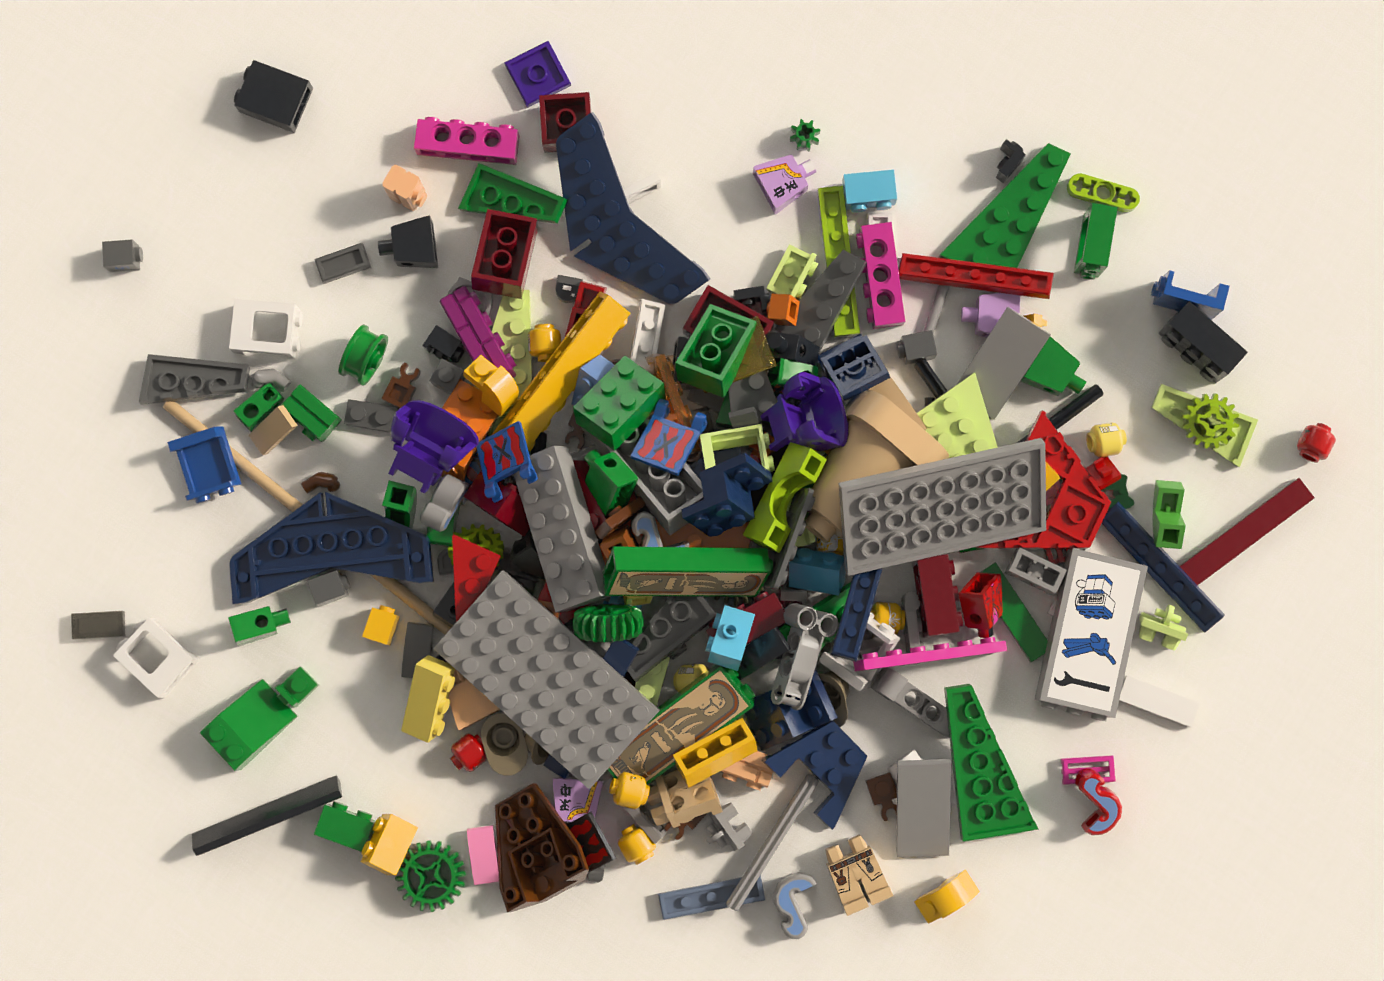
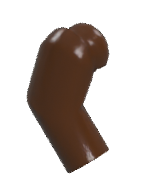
M318 472L301 483L307 494L319 486L328 488L329 492H335L340 488V482L337 481L338 478L334 474Z

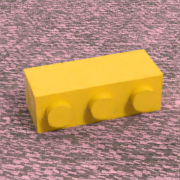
M741 718L677 752L673 757L676 767L688 788L758 750L754 736L744 719Z

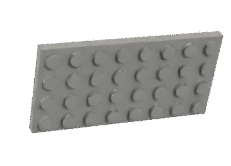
M1042 438L838 483L844 564L848 576L1046 531L1045 442Z
M504 570L497 575L433 648L589 790L660 711Z

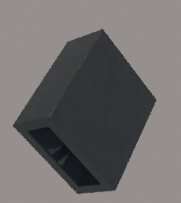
M253 60L251 66H247L243 75L244 83L241 89H238L235 93L234 106L242 114L295 133L312 93L313 86L309 80Z

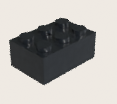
M1190 301L1177 311L1158 333L1162 336L1161 340L1165 345L1177 349L1181 353V358L1190 365L1194 364L1201 370V376L1210 382L1217 383L1226 377L1248 353Z

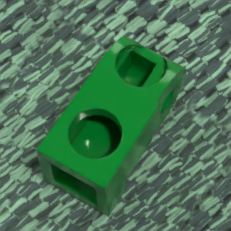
M269 383L260 388L233 412L245 427L252 432L271 412L283 403L284 397Z

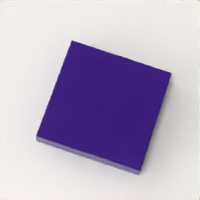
M549 41L504 62L527 108L539 102V95L556 94L571 86V82Z

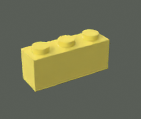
M427 655L415 665L401 728L402 732L427 743L436 736L441 735L445 727V722L443 721L444 714L450 705L449 693L455 683V677H453L455 668L452 665L430 655Z

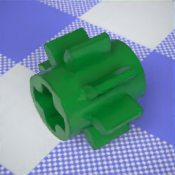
M800 119L798 127L791 126V131L796 135L790 137V142L796 141V150L802 147L806 148L809 152L812 143L815 145L819 144V139L814 136L819 135L821 130L819 128L814 129L813 120L809 123H804ZM801 132H805L806 135H809V138L805 139Z

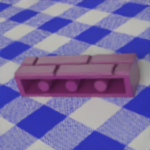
M463 286L454 291L453 294L440 299L441 306L472 361L474 362L482 355L497 368L500 366L504 367L514 378L516 373L513 368L517 365L510 353L504 354L501 347L505 344L498 332L493 334L489 326L493 325V322L486 311L481 313L478 308L482 303L475 291L470 293L466 286Z

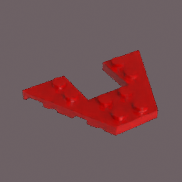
M1043 410L1039 412L1026 441L1038 438L1043 439L1045 442V461L1063 480L1046 515V531L981 545L976 548L1087 549L1093 543L1111 501L1099 489L1098 483L1092 475L1088 474L1080 463L1079 457L1066 444L1063 435L1055 429Z
M453 534L454 592L457 622L486 589L501 555ZM545 581L537 600L552 602L547 582ZM579 608L560 612L559 620L566 624L574 617V612Z

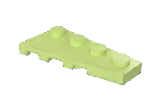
M1160 384L1151 408L1188 433L1190 432L1189 429L1182 428V425L1186 424L1187 420L1181 417L1182 415L1189 414L1185 407L1186 405H1195L1192 400L1193 398H1198L1200 401L1202 399ZM1208 404L1200 407L1196 414L1204 412ZM1220 407L1219 413L1224 419H1227L1225 412ZM1231 410L1232 413L1239 414V417L1234 419V423L1239 424V427L1232 428L1231 430L1236 436H1227V445L1219 441V448H1213L1211 443L1209 448L1235 466L1240 467L1258 419ZM1212 414L1210 418H1200L1201 421L1208 423L1209 427L1212 424H1221V422L1212 419ZM1194 423L1196 431L1201 435V428L1198 424ZM1225 428L1217 430L1213 438L1219 436Z

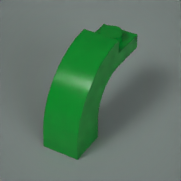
M389 480L382 506L385 508V517L413 528L417 505V490L414 486Z

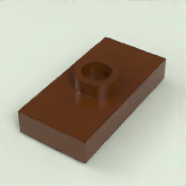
M638 497L624 508L620 505L608 514L609 518L595 531L596 535L600 539H604L631 520L636 513L642 510L646 503L641 497Z

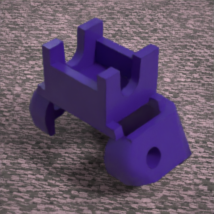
M806 372L795 374L784 385L783 395L779 394L777 397L778 402L761 415V420L770 421L775 441L769 445V448L775 452L789 445L790 442L816 451H825L844 447L848 439V421L841 396L835 384L826 377H817ZM793 397L802 402L797 407L786 403L785 400Z
M411 400L396 411L393 417L391 441L395 442L393 450L397 451V454L388 474L393 476L397 470L423 483L420 492L425 494L430 485L434 486L438 482L443 470L449 472L479 444L478 436L470 426L448 411L428 402ZM404 439H405L406 441H408V443H406V444L402 447L403 441H404Z

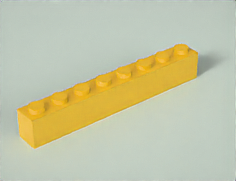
M599 292L491 435L520 421L528 451H531L535 445L536 438L541 432L547 430L551 423V418L556 412L562 410L566 404L567 397L571 392L575 391L580 368L611 345L613 336L626 325L627 318L631 313L608 294Z

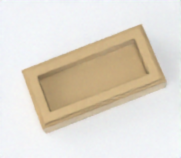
M281 405L267 416L249 434V437L263 456L273 450L298 425L284 405Z

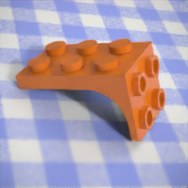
M460 379L442 409L455 415L470 426L480 442L485 439L499 415L481 401V390ZM475 447L449 472L443 470L441 477L443 478L449 474L465 482L467 470L477 452V448Z

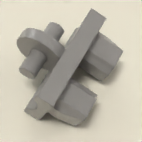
M730 802L721 806L723 812L713 815L712 812L708 813L720 830L718 831L713 823L706 828L712 836L706 841L709 844L716 841L722 849L727 845L722 837L724 835L734 851L745 846L744 842L753 833L745 822L733 829L728 821L735 817L738 812Z

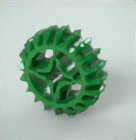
M594 604L593 606L579 608L574 612V635L581 640L594 642L623 641L636 638L642 633V612L639 608L629 604Z
M431 840L426 841V849L419 842L416 844L417 853L414 849L408 848L407 852L411 858L404 857L403 863L406 865H401L398 870L403 872V875L395 877L396 881L404 882L403 885L397 887V890L402 891L406 889L408 892L403 895L402 899L406 900L410 896L414 899L410 903L411 907H414L418 901L421 902L420 911H424L427 904H429L430 912H434L436 910V903H438L441 910L445 909L446 904L444 900L449 904H453L455 900L451 894L455 896L461 895V891L456 886H465L464 881L458 880V877L466 875V871H458V867L463 866L464 861L455 863L454 859L459 856V853L455 852L450 856L448 853L452 847L447 845L444 850H441V841H437L435 848H433ZM426 854L438 856L431 866L419 864L416 860ZM445 861L451 870V883L447 882V879L441 873ZM436 868L434 877L437 878V881L432 880L426 884L428 875L425 874V871L430 872ZM411 869L415 870L414 872L420 877L417 891L411 882ZM430 886H437L446 890L443 895L438 897L423 896Z

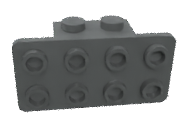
M801 488L795 493L790 509L786 512V520L791 531L780 553L767 549L768 556L773 561L772 574H769L763 585L767 588L778 590L780 585L783 586L788 576L786 568L788 562L792 561L795 557L797 537L803 534L806 527L805 515L807 511L812 509L815 502L813 489ZM751 540L748 548L765 547H762Z

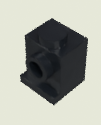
M438 325L434 327L422 345L429 353L434 349L432 354L440 360L449 359L457 363L464 354L462 341Z

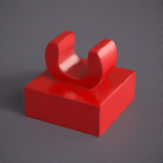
M1108 456L1095 460L1093 464L1085 468L1088 474L1092 475L1098 483L1100 490L1121 479V473Z

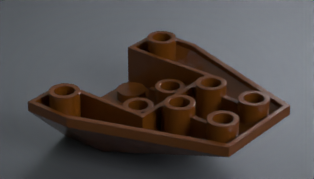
M532 783L495 805L499 889L507 912H514L546 902L585 881L589 868L581 845L536 783Z

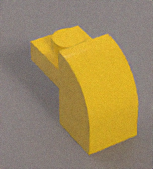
M480 355L464 370L463 376L482 391L481 401L500 417L518 400V386L504 367L500 366L497 368Z
M963 870L946 879L936 889L917 898L914 903L929 924L957 911L972 900L980 891L967 871Z

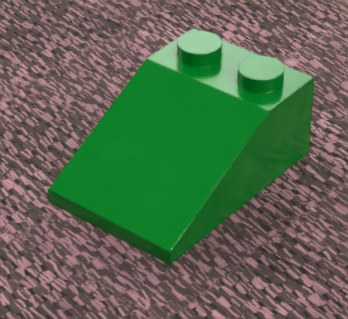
M710 304L675 362L677 380L724 398L737 375L757 322Z
M264 679L222 711L200 732L234 771L242 770L298 717L289 706L284 705L278 699V694Z

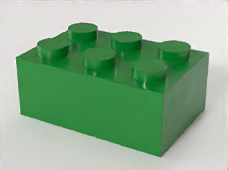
M624 356L573 406L576 424L615 451L655 411L659 399H666L664 382L627 356Z

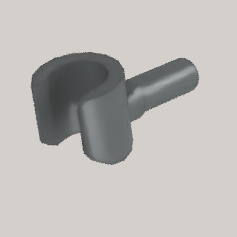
M606 864L589 872L588 880L590 882H601L604 877Z

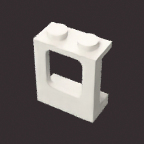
M234 299L229 349L237 354L254 352L287 355L289 358H295V351L298 352L300 348V337L297 336L298 327L302 326L303 313L300 312L296 304ZM255 313L287 314L288 326L285 342L254 341L252 339Z
M870 612L866 628L884 641L878 651V657H885L886 651L893 650L900 637L894 634L895 630L888 624L878 623L874 619V614ZM832 648L830 651L824 652L819 660L820 663L858 691L869 689L881 668L855 672L853 661L831 655Z
M148 617L147 620L144 618L134 627L135 632L129 639L126 637L117 645L116 649L118 651L113 656L157 698H165L199 659L193 653H188L158 625L159 622L156 619ZM149 632L169 651V656L151 674L147 673L129 656L132 650Z

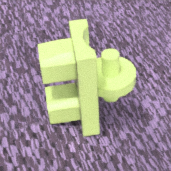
M1168 605L1165 611L1156 608L1154 613L1156 616L1145 612L1140 614L1139 638L1152 642L1157 631L1164 633L1165 635L1161 642L1162 646L1175 651L1181 640L1186 641L1188 633L1185 632L1186 627L1178 625L1181 621V616L1173 614L1175 608L1172 605Z

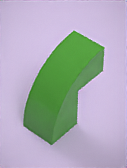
M1156 480L1152 522L1156 547L1182 549L1186 525L1181 516L1185 491L1181 482Z

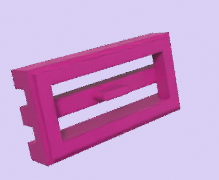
M1113 755L1060 759L1062 764L1061 773L1063 774L1062 785L1075 784V779H1069V774L1078 773L1086 768L1093 769L1096 772L1109 771V776L1102 778L1105 782H1116ZM1108 761V766L1068 769L1069 763Z

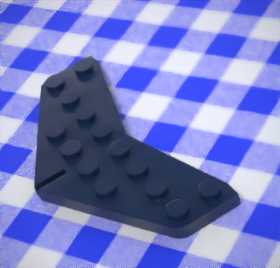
M591 112L561 134L556 141L563 198L568 200L564 209L570 252L590 239L592 243L575 254L574 257L666 303H678L708 282L710 277L695 261H691L634 214L629 207L610 155L601 122L594 112Z
M320 492L232 556L229 563L232 604L250 603L330 568L416 583L434 582L430 540L422 532L328 492H325L327 516H325L324 495Z

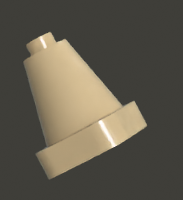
M872 390L861 392L852 397L844 408L848 421L847 442L844 447L830 450L827 461L812 487L815 502L812 509L807 511L809 516L805 520L806 528L825 543H828L834 534L842 538L838 483L949 458L948 452L936 439L892 401Z

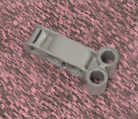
M793 603L784 611V620L787 625L791 626L787 638V643L791 649L782 655L771 692V700L776 705L782 703L791 706L793 710H800L808 694L824 637L833 636L837 632L839 623L833 614Z
M888 667L882 668L870 688L886 699L895 702L937 732L949 738L946 707L908 682V679ZM913 691L916 695V700L913 704L907 705L905 696L908 692ZM935 706L937 709L936 716L933 719H928L926 716L927 709Z

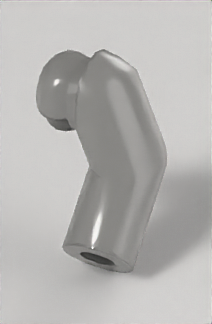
M272 368L256 371L253 374L252 384L256 388H262L267 383H274L285 391L290 386L291 380Z

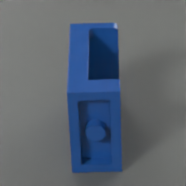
M1169 270L1164 276H1160L1158 282H1154L1151 296H1154L1153 305L1179 311L1190 301L1212 320L1224 310L1230 286L1219 283L1207 295L1172 286L1174 271Z
M223 426L212 427L167 442L170 452H177L189 490V495L185 496L187 501L195 500L196 504L210 500V494L218 492L219 496L235 492L233 487L241 485Z

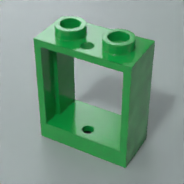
M1092 203L1084 213L1074 273L1080 274L1081 278L1093 280L1095 277L1098 278L1108 267L1118 207Z

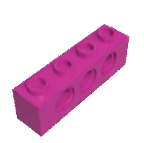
M425 117V120H417L414 143L417 155L516 165L520 136L518 129H514L511 125L501 124L499 127H492L485 122H475L472 125L464 124V121L458 119L444 122L436 117ZM440 133L449 134L447 140L443 142L436 139ZM471 135L474 137L473 141L469 144L461 143L464 136ZM490 138H497L499 140L498 144L493 147L487 146L486 142Z
M892 222L863 225L859 230L860 233L856 234L857 248H862L863 258L860 259L867 262L862 271L866 275L867 282L863 283L864 298H869L870 308H866L867 321L872 323L873 329L902 326L906 321ZM870 247H881L883 255L874 257L870 253ZM877 270L883 271L886 274V280L884 282L876 281L873 277V272ZM880 295L887 296L890 300V305L881 307L877 303V297Z

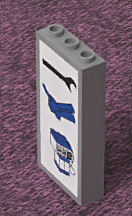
M1072 548L1066 552L1063 568L1067 571L1058 589L1056 606L1047 639V648L1034 700L1042 701L1041 706L1056 710L1057 705L1067 707L1066 712L1081 716L1082 711L1092 713V719L1106 722L1107 717L1116 718L1148 566Z

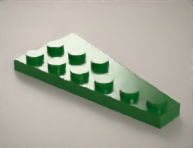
M1048 143L956 237L939 257L1018 268L1071 153Z
M963 684L944 687L961 840L965 842L1039 830L1019 790L1018 783L1004 753L999 747L996 736L985 717L984 710L972 685Z

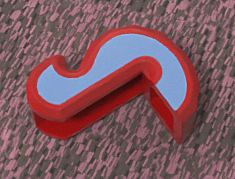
M1086 768L1077 773L1075 785L1099 809L1091 814L1082 823L1081 827L1090 835H1103L1113 829L1120 820L1122 805L1113 791L1102 786L1105 784V781L1101 775L1093 769Z

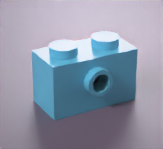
M894 169L843 175L842 186L846 210H851L853 213L864 212L867 210L866 208L876 207L877 210H887L896 204L897 192Z
M725 605L722 614L717 613L712 628L717 629L715 637L709 636L705 651L710 652L707 662L738 671L755 614Z

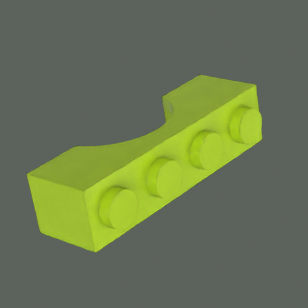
M790 442L772 477L773 482L769 483L754 512L755 519L750 520L743 535L762 547L780 553L791 531L786 520L789 502L799 489L816 482L827 459L809 447Z

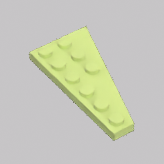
M524 290L522 299L502 296L492 329L493 334L499 333L505 344L501 347L504 354L510 353L517 365L513 368L516 373L513 379L518 386V399L533 380L532 356L529 354L528 333L531 331L530 290ZM513 405L501 417L497 418L487 435L491 436Z
M975 372L917 412V415L927 428L925 431L945 448L949 458L998 448Z

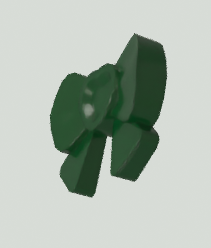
M1121 474L1120 480L1101 490H1113L1112 495L1115 498L1110 500L1111 504L1108 510L1117 502L1125 509L1131 508L1135 503L1128 496L1126 487L1128 478L1125 474Z

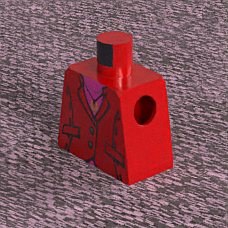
M977 572L959 592V599L965 626L977 629L980 638H989L994 635L993 625L1002 616L1003 612L1001 574Z

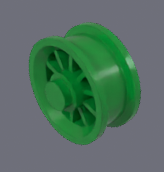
M361 325L355 331L344 350L338 368L339 375L346 376L348 374L358 379V384L366 385L382 362L388 344V336L385 334L378 336L370 332L367 325Z

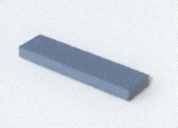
M761 875L743 904L765 900ZM742 877L658 893L663 920L728 908L726 902Z

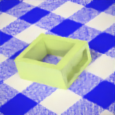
M762 424L700 434L705 470L715 466L713 451L758 444L761 465L770 472L775 471L772 455L767 456L766 449H770L768 433L763 434Z

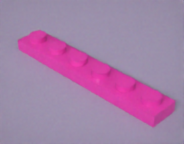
M995 637L980 639V644L976 645L972 644V640L956 642L957 647L949 648V643L933 645L934 650L926 651L925 646L909 648L910 653L902 654L901 649L886 651L885 657H878L877 652L862 654V660L853 661L854 670L856 672L1007 651L1006 641L996 642Z

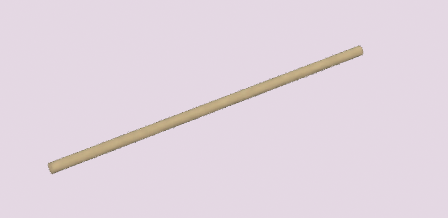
M168 401L164 404L163 408L193 433L209 429L175 401ZM230 446L236 467L291 512H294L303 505ZM371 575L431 625H434L441 633L446 635L451 629L450 626L434 617V610L394 578Z

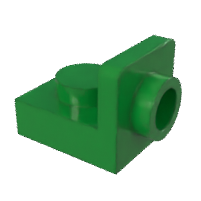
M300 666L282 684H278L275 689L279 692L277 695L278 699L284 705L297 707L319 684Z

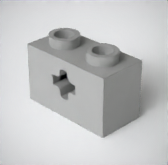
M1018 548L1015 550L1005 573L1049 595L1056 594L1067 570L1022 548Z

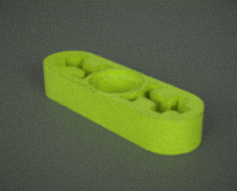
M1075 174L1067 183V192L1073 198L1090 203L1118 207L1117 210L1121 212L1133 211L1140 202V195L1134 188L1086 174ZM1079 180L1082 181L1083 187L1089 188L1091 183L1095 186L1091 190V195H1088L1089 189L1082 188L1079 192L1076 191V186L1073 184H1076ZM1106 187L1110 191V197L1108 199L1099 198L1096 193L1097 188ZM1116 191H1119L1118 197L1124 198L1128 194L1130 195V200L1134 202L1127 206L1123 199L1117 198L1115 202H1112V199L1115 197Z

